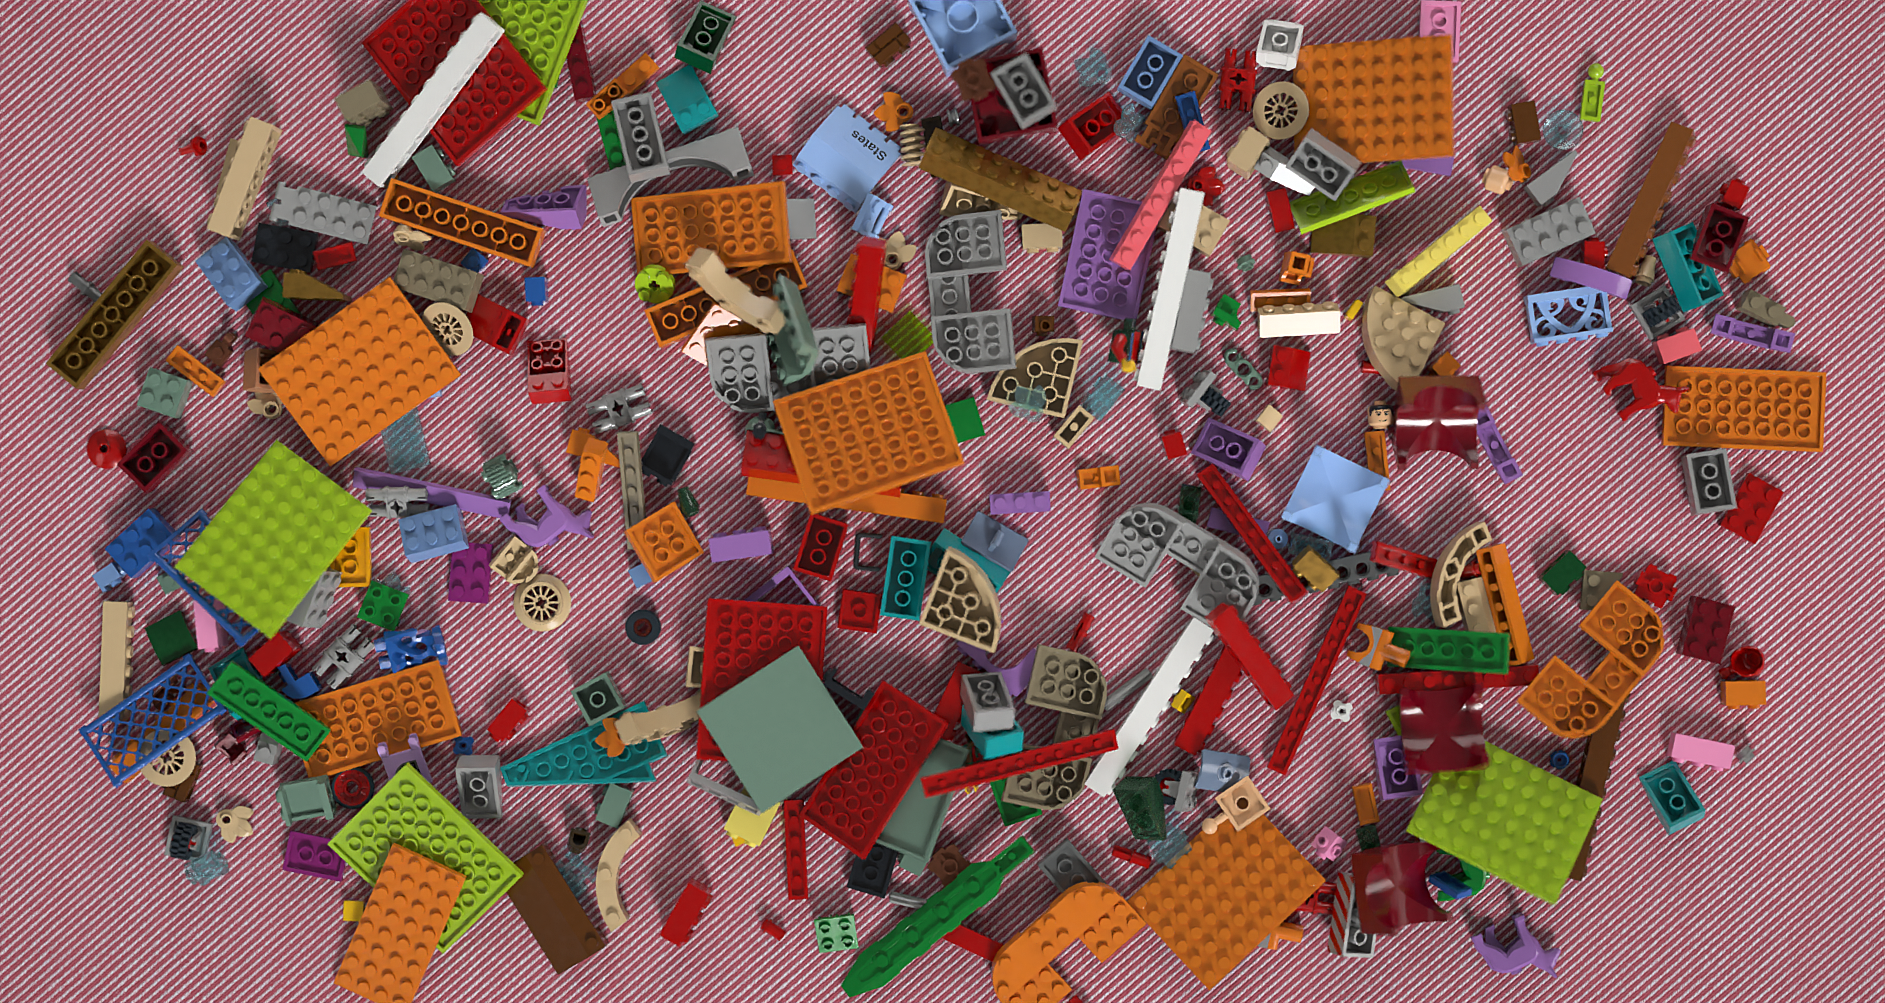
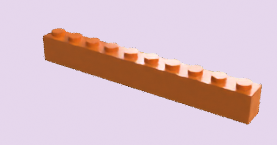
M748 477L746 495L807 504L801 484ZM901 489L900 498L873 494L834 508L944 523L947 499H943L944 495L933 493L931 497L923 496L924 492L919 491L905 494L904 489Z

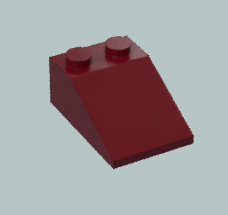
M1714 203L1707 205L1698 225L1690 259L1728 274L1750 217Z

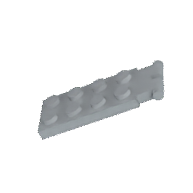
M278 181L274 198L282 201L281 205L273 203L269 220L277 222L278 218L287 220L290 226L368 245L377 206L300 186L297 187V190L288 188L286 183Z

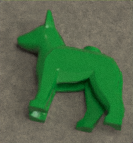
M1443 849L1436 850L1439 854L1455 856ZM1458 858L1463 872L1453 874L1452 876L1472 888L1470 896L1476 895L1484 888L1486 879L1490 878V873ZM1442 890L1437 891V901L1454 900L1453 897L1445 894Z

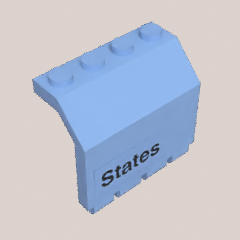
M844 104L842 107L837 106L812 134L796 157L793 166L798 172L810 178L815 185L823 188L831 197L836 198L848 210H852L856 214L867 194L871 192L899 158L901 147L891 139L885 142L887 138L885 134L875 127L870 130L871 124L860 115L854 118L853 116L856 112Z

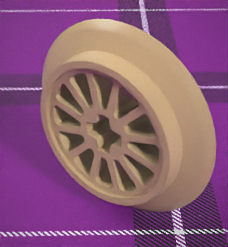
M1281 81L1266 86L1258 94L1253 105V119L1257 128L1262 134L1272 139L1281 140L1296 135L1304 127L1309 115V103L1305 93L1297 85L1290 82ZM1283 94H1287L1283 102ZM1277 95H1279V102L1275 99ZM1292 96V97L1294 98V100H1292L1290 103H1288L1289 100H1290V97ZM1271 99L1275 103V106L1269 104ZM1295 103H1297V107H1295V108H1290V107L1293 106ZM1267 106L1273 108V110L1266 111ZM1280 106L1286 108L1283 116L1277 114L1280 111ZM1298 111L1297 116L1291 114L1290 112ZM1268 114H1273L1270 118L1267 119ZM1292 116L1295 120L1291 122L1288 117ZM1276 118V120H1275V122H1274V124H1273V126H1272V125L1270 124V122L1273 121V120ZM1285 119L1289 124L1287 127H1285ZM1281 121V128H1277L1279 122Z
M434 303L426 308L422 315V320L447 355L455 356L465 353L473 342V329L466 315L457 307L448 303Z
M536 574L529 582H522L514 595V610L518 619L526 627L535 631H550L559 627L566 620L571 609V597L567 587L560 579L549 574ZM536 586L540 588V595L535 590ZM543 586L548 587L545 594H543ZM531 589L536 598L528 594ZM552 589L555 593L548 597L547 595ZM557 595L558 601H550L551 598ZM526 596L534 600V602H525ZM540 597H542L543 600L547 601V603L544 604L545 608H542V606L537 605V602L540 601ZM558 603V609L552 607L550 604ZM533 604L534 606L526 610L525 605ZM536 608V611L532 617L529 614V612ZM548 608L555 611V614L553 616L550 614ZM544 610L547 613L549 619H544ZM539 611L541 613V620L536 619Z
M156 731L150 733L145 739L153 740ZM159 731L158 742L163 743V740L168 741L170 739L169 731ZM186 737L157 757L159 759L157 762H150L140 769L145 778L156 785L165 787L177 785L186 780L194 769L196 761L194 746L191 740ZM143 742L141 753L148 755L153 751V744L151 742ZM177 745L181 747V749L174 751ZM183 751L184 756L176 755L177 753ZM169 752V756L172 757V760H168L167 762H165L166 758L163 757V754H167ZM176 759H184L183 764ZM161 763L159 769L157 770L155 768V765ZM174 764H176V765H178V766L180 767V769H179L178 771H177V769H176V767H175ZM164 766H165V774H164V773H161V771H162V769H163ZM170 767L173 771V774H169Z

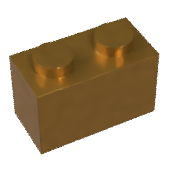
M1309 544L1292 561L1293 571L1302 578L1304 576L1309 580L1307 582L1308 585L1315 591L1319 589L1323 593L1339 577L1338 570Z

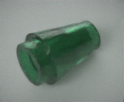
M689 487L679 489L677 492L681 513L685 515V518L700 513V505L689 490Z

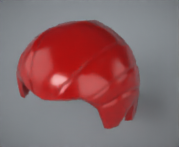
M1742 646L1732 653L1730 665L1719 669L1720 677L1727 679L1734 673L1742 677L1758 675L1764 669L1765 656L1755 646Z

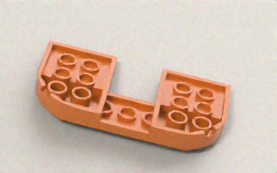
M1618 580L1578 626L1609 651V654L1589 678L1585 680L1554 655L1516 701L1543 723L1547 730L1558 736L1581 738L1601 728L1655 664L1662 653L1665 638L1659 616L1648 604Z
M1086 881L1075 884L1050 903V908L1024 931L1015 934L999 949L992 963L991 981L994 991L1001 1003H1058L1072 988L1049 964L1050 961L1076 938H1079L1103 963L1147 923L1113 887L1102 882L1087 883Z

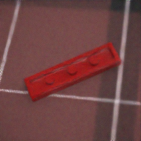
M1373 541L1369 561L1432 579L1438 560L1379 541Z

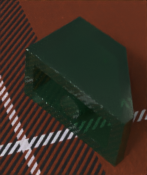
M1182 484L1176 513L1195 524L1199 513L1201 487Z

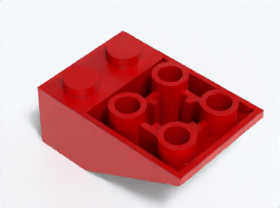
M479 294L472 313L467 312L466 314L472 326L474 337L512 356L530 322L529 319Z
M567 338L527 341L528 394L531 403L543 404L572 401Z

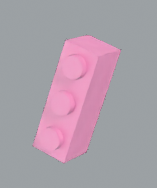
M1671 732L1666 755L1672 757L1674 762L1684 763V760L1692 761L1691 765L1704 767V764L1711 765L1713 770L1723 771L1724 768H1731L1735 746Z

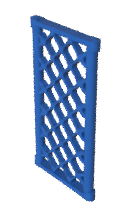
M200 509L158 547L153 549L147 557L152 562L155 561L236 639L235 642L242 647L259 630L254 627L243 636L241 634L242 628L244 626H253L252 624L244 623L242 617L239 623L231 624L227 620L228 614L236 612L229 609L228 606L217 611L213 607L214 600L217 599L213 595L203 597L199 593L200 585L196 582L189 584L184 579L186 575L171 566L172 559L183 557V555H173L172 547L174 545H184L186 553L187 546L194 543L187 541L188 533L199 532L201 534L212 521L207 516L208 514L203 509ZM201 521L199 529H190L195 522ZM186 533L185 541L174 542L181 534ZM170 545V554L161 557L159 553Z
M186 654L177 664L89 725H84L78 729L115 788H118L123 784L124 780L210 720L228 711L227 707L216 699L214 701L217 707L214 709L209 707L208 700L210 695L207 694V691L197 690L200 679L207 691L211 685L195 662L192 654ZM191 664L197 674L188 675L186 666ZM176 673L182 676L179 687L170 686V677ZM186 677L196 679L193 689L184 688ZM159 685L165 687L162 699L154 698L153 689ZM171 688L179 690L176 701L167 700L168 691ZM183 691L192 692L190 703L181 702ZM197 693L206 694L203 705L194 704ZM142 697L149 700L146 710L137 709L136 701ZM153 700L162 701L160 712L150 711ZM167 702L176 704L174 714L172 715L164 714ZM181 704L189 705L186 717L177 715ZM193 707H202L204 716L198 720L191 718ZM124 709L132 711L129 722L120 721V712ZM136 712L145 713L143 724L133 722ZM150 714L159 715L156 726L147 725ZM164 716L172 717V724L169 729L161 728V721ZM177 718L186 719V728L181 732L174 729ZM108 720L115 722L114 731L111 734L103 732V724ZM120 723L128 724L129 726L125 736L117 735ZM134 725L142 727L139 738L130 736ZM146 728H154L156 730L153 740L144 739ZM160 730L169 731L170 739L165 743L158 742L157 740ZM91 732L98 734L96 745L89 736ZM103 735L112 737L108 748L100 746ZM117 737L125 738L122 750L113 748L115 738ZM131 739L139 741L136 752L127 751L128 742ZM143 742H151L153 744V751L148 755L141 753ZM99 749L108 750L106 761L99 752ZM113 751L122 752L121 761L118 764L110 762ZM127 753L136 755V763L130 767L124 765ZM109 766H118L119 775L115 777Z

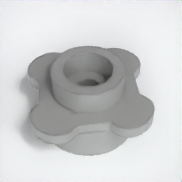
M1746 746L1736 756L1740 760L1739 763L1741 764L1744 761L1747 764L1755 756L1753 754L1755 749Z

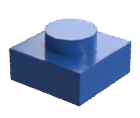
M472 248L461 261V264L468 270L480 273L489 260Z

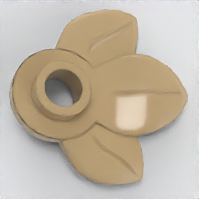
M398 225L393 233L395 243L400 246H408L413 250H424L422 242L429 241L432 238L420 231H412V228L407 225Z
M900 231L894 233L887 241L884 266L892 270L898 269L902 263L909 262L916 252V245H906L905 238ZM890 257L896 258V262L894 264L889 263Z
M255 392L256 399L247 402L249 409L253 413L263 414L268 419H276L282 414V401L276 393ZM271 406L276 408L274 413H271L269 410Z
M236 806L232 810L223 809L219 811L216 816V823L221 828L223 839L233 843L236 836L247 837L252 835L253 830L247 820L254 811L246 806ZM225 816L230 818V821L227 823L222 820Z

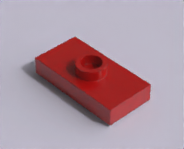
M352 241L313 251L318 271L357 261Z

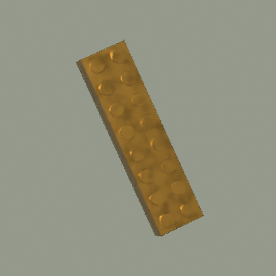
M935 128L918 169L1066 232L1082 194V190L939 128Z
M146 240L45 364L73 387L84 390L184 266L156 243Z

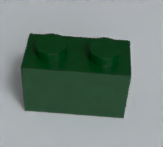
M1565 550L1537 578L1554 595H1563L1570 589L1569 584L1573 580L1578 581L1585 574L1583 571L1587 567L1570 550Z

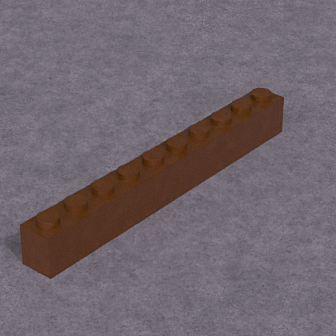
M1630 693L1608 721L1597 731L1587 736L1575 786L1603 800L1606 796L1605 783L1611 776L1610 763L1615 759L1616 755L1615 743L1619 741L1621 730H1619L1620 722H1623L1625 718L1624 706L1629 701ZM1601 807L1597 811L1568 875L1569 879L1582 882V877H1585L1587 874L1586 861L1592 853V846L1590 845L1592 838L1594 839L1597 833L1595 824L1596 820L1601 816Z

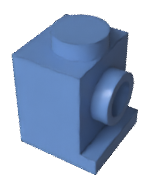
M112 562L92 575L102 592H109L112 590L111 587L113 588L123 582L122 578L127 573L117 562Z

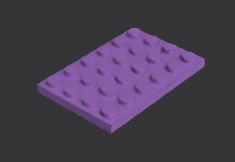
M1083 189L1060 293L1059 307L1132 322V319H1137L1156 227L1131 270H1125L1110 261L1109 258L1142 204V201Z

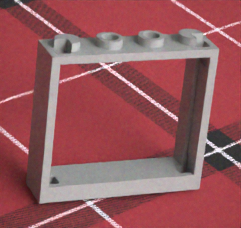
M696 760L688 776V784L760 816L761 812L752 798L698 774L704 760Z

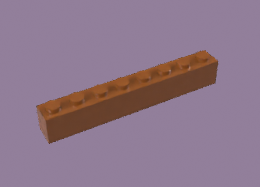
M1674 122L1670 123L1608 261L1607 271L1630 280L1632 276H1636L1640 267L1638 262L1641 257L1644 258L1648 249L1646 244L1649 239L1652 240L1656 232L1654 226L1663 217V206L1665 202L1668 203L1671 199V188L1673 184L1676 185L1679 181V170L1681 166H1685L1687 163L1689 148H1693L1697 137L1695 136L1694 129Z

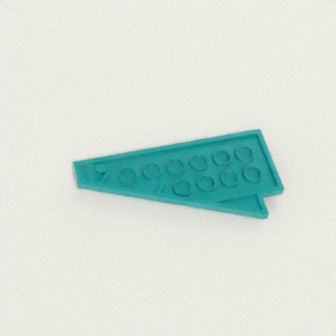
M643 701L608 718L620 720V716L627 712L644 713L649 712V708L646 702ZM599 721L500 767V770L508 787L655 782L657 780L650 764L668 756L661 739L648 742L645 738L638 744L626 745L623 752L618 756L608 757V748L601 747L595 742V739L602 732L606 731L603 722Z

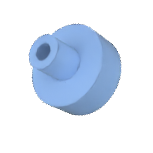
M1274 529L1267 536L1276 549L1283 548L1288 542L1286 532L1281 529Z

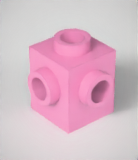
M1324 826L1321 832L1316 835L1311 845L1317 849L1315 853L1325 860L1327 857L1334 861L1348 842Z

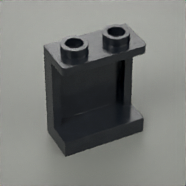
M660 424L656 430V435L641 459L642 474L648 477L652 474L658 478L656 482L667 487L668 484L674 485L697 444Z
M837 666L833 669L829 667L822 678L826 680L823 685L862 710H865L875 694V690L869 687L862 697L833 678L838 670Z

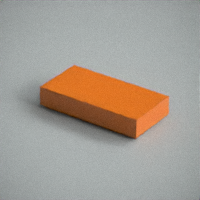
M1368 782L1351 786L1359 825L1380 822L1372 783Z

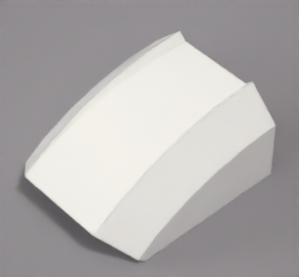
M1264 20L1256 52V62L1263 67L1285 69L1287 71L1296 68L1304 25L1280 20Z

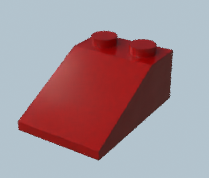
M1108 91L1057 129L1081 161L1132 123Z

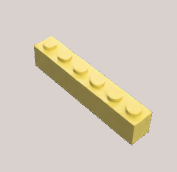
M1478 206L1392 275L1385 283L1395 296L1399 297L1492 222L1491 218L1481 206Z

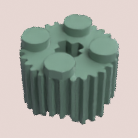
M506 453L485 462L482 466L483 471L481 475L486 483L489 482L493 487L491 492L495 499H502L524 487L523 482L518 481L516 465L513 460L508 461L506 459Z

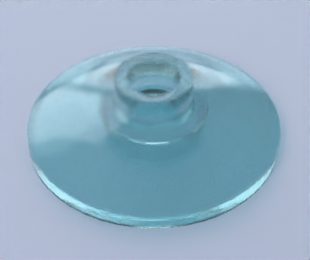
M1558 110L1550 114L1545 120L1543 135L1546 142L1553 148L1567 150L1576 146L1581 140L1583 124L1575 113L1569 110ZM1560 127L1564 128V134L1558 132Z

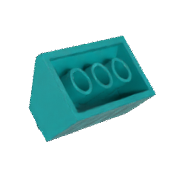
M1694 222L1652 239L1683 313L1724 295L1713 268L1706 266L1705 273H1696L1703 270L1704 264L1689 258L1697 233Z
M944 528L930 548L927 570L937 576L946 551L951 546L966 554L987 574L997 594L1010 571L962 545L961 538Z
M891 536L880 615L920 621L931 547L930 541Z

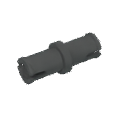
M77 271L68 278V281L77 287L83 296H88L94 302L102 295V292L94 287V283L88 282Z

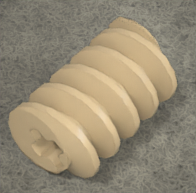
M919 124L900 125L899 128L905 130L900 133V137L906 138L900 141L901 145L906 146L900 149L901 153L906 154L901 157V160L906 162L901 166H919L922 160L920 157L925 153L920 151L921 148L925 147V144L920 143L925 137L919 135V133L925 131V129L920 128Z

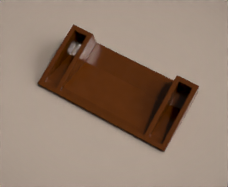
M545 842L513 862L524 874L506 893L559 975L600 951L609 942L599 926L595 928L554 863L556 857Z

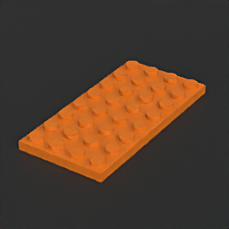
M784 181L631 199L637 274L645 266L651 264L663 266L669 274L690 273L685 264L697 248L714 251L726 269L792 262L786 185Z
M1665 366L1664 385L1674 387L1687 386L1689 390L1681 393L1678 413H1673L1663 403L1661 446L1823 452L1827 372Z
M439 660L295 702L296 705L331 728L330 733L307 762L303 760L308 778L323 775L329 776L382 760L377 751L378 744L381 742H386L390 755L411 749L408 743L410 734H417L421 748L463 735L445 673Z
M394 842L333 983L375 1003H412L467 876Z

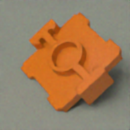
M1752 239L1744 242L1745 245L1737 250L1729 270L1733 279L1739 277L1745 285L1752 281V278L1759 273H1764L1770 269L1771 266L1766 259L1769 257V254L1764 246H1757Z

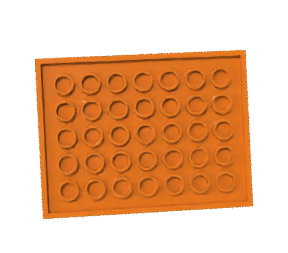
M1452 34L1300 46L1296 68L1293 69V84L1297 85L1305 93L1309 103V115L1304 127L1294 135V153L1312 128L1360 160L1361 163L1454 157Z
M391 276L258 368L259 372L329 466L338 462L462 375Z
M926 351L773 400L811 515L964 465V460Z
M1240 798L1237 801L1239 809H1246L1249 805L1246 798ZM1263 814L1239 831L1236 830L1229 818L1219 824L1216 832L1213 834H1207L1202 830L1127 902L1210 991L1326 880Z

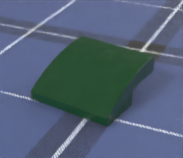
M181 610L145 628L151 645L163 666L198 649L195 635L189 629L184 613Z

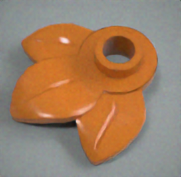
M884 92L885 104L878 107L874 111V115L879 120L886 122V131H897L900 129L899 126L903 125V122H907L913 117V108L909 103L903 102L899 94ZM902 109L907 110V114L905 116H902L900 114V111Z
M1514 146L1512 154L1508 152L1503 153V162L1508 167L1510 178L1514 181L1526 182L1531 177V169L1525 163L1524 156L1518 146Z
M616 718L603 719L602 722L606 731L602 732L595 739L598 745L608 748V757L618 756L623 752L624 747L629 745L623 744L614 723L619 720Z

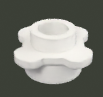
M1339 700L1334 701L1333 712L1330 714L1331 718L1348 722L1350 720V711L1353 709L1352 704L1341 703Z

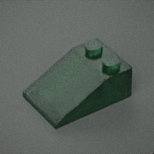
M1126 776L1113 789V792L1134 838L1137 840H1166L1163 792L1156 777Z

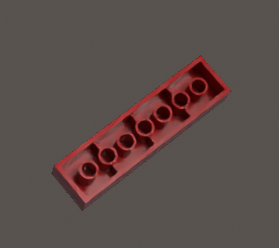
M747 430L741 464V476L800 484L784 435L766 433L765 438L759 440L753 437V431ZM902 485L876 494L900 498Z

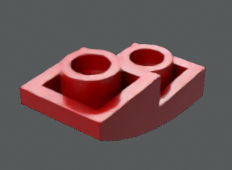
M1282 187L1266 191L1268 211L1271 212L1274 232L1279 233L1295 229L1286 188Z

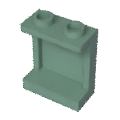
M328 775L280 783L276 791V800L281 804L282 808L280 811L283 821L285 820L286 826H291L293 821L325 816L326 820L334 819L337 808Z

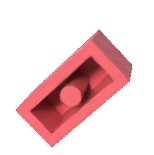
M1685 326L1676 329V334L1669 336L1668 333L1657 336V341L1652 342L1659 365L1702 351L1695 328L1688 329Z

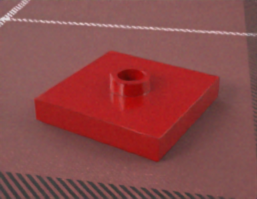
M843 589L837 628L877 634L882 594Z

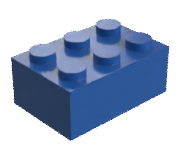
M149 508L104 549L130 578H138L155 563L147 555L176 530L156 508ZM179 536L174 542H178L182 537ZM170 545L160 552L159 555L163 556L170 549Z

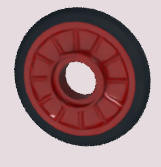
M362 767L336 773L331 782L334 800L340 806L347 809H358L365 806L374 794L373 778ZM350 782H355L358 785L357 792H349L347 786Z

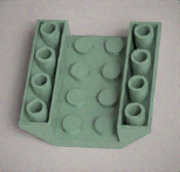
M780 275L773 285V292L778 297L780 313H783L785 319L784 325L777 334L766 333L767 345H770L772 351V361L777 366V377L781 379L782 385L785 387L811 373L819 350L797 284Z

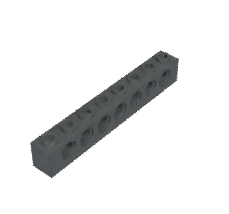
M1371 551L1327 560L1336 570L1339 567L1346 569V575L1343 578L1338 577L1328 589L1338 588L1340 583L1347 582L1348 585L1360 583L1359 579L1367 578V581L1379 579L1381 574H1387V577L1398 575L1399 570L1384 566L1380 570L1377 569L1375 562L1369 561ZM1360 562L1364 563L1366 567L1362 574L1356 571V566ZM1269 574L1258 575L1259 585L1265 583L1268 586V592L1264 595L1258 592L1253 606L1262 604V600L1270 599V602L1282 600L1281 596H1283V593ZM1308 583L1304 585V588L1308 590L1309 593H1315L1320 591L1319 589L1315 591L1308 585Z

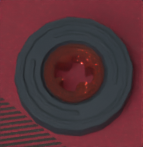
M638 610L628 617L625 623V631L632 642L638 645H647L658 638L661 632V623L654 612ZM641 622H645L644 624H648V628L645 629L646 633H642V630H638V626L641 625Z

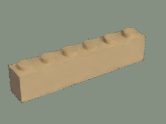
M103 601L99 717L132 695L130 678L133 675V667L130 666L134 654L131 638L134 637L135 632L134 626H132L135 606H133L131 601ZM124 709L121 711L120 721H128V717L131 716V710Z

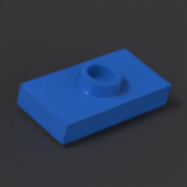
M1446 871L1429 875L1428 882L1456 900L1470 896L1472 893V888Z

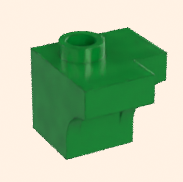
M1223 294L1210 315L1213 317L1212 321L1220 326L1225 324L1235 331L1238 330L1241 322L1237 318V310L1241 303Z

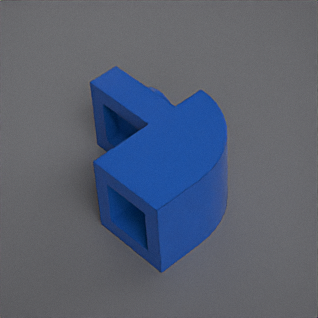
M290 663L283 664L278 668L281 680L288 684L282 688V691L291 698H306L323 689L314 672H309L298 678Z

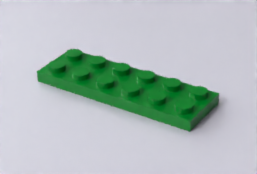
M1388 627V630L1394 633L1391 644L1411 651L1405 668L1498 674L1509 673L1510 633ZM1387 662V667H1400Z
M231 660L207 691L208 695L306 762L331 731L330 727L233 660Z

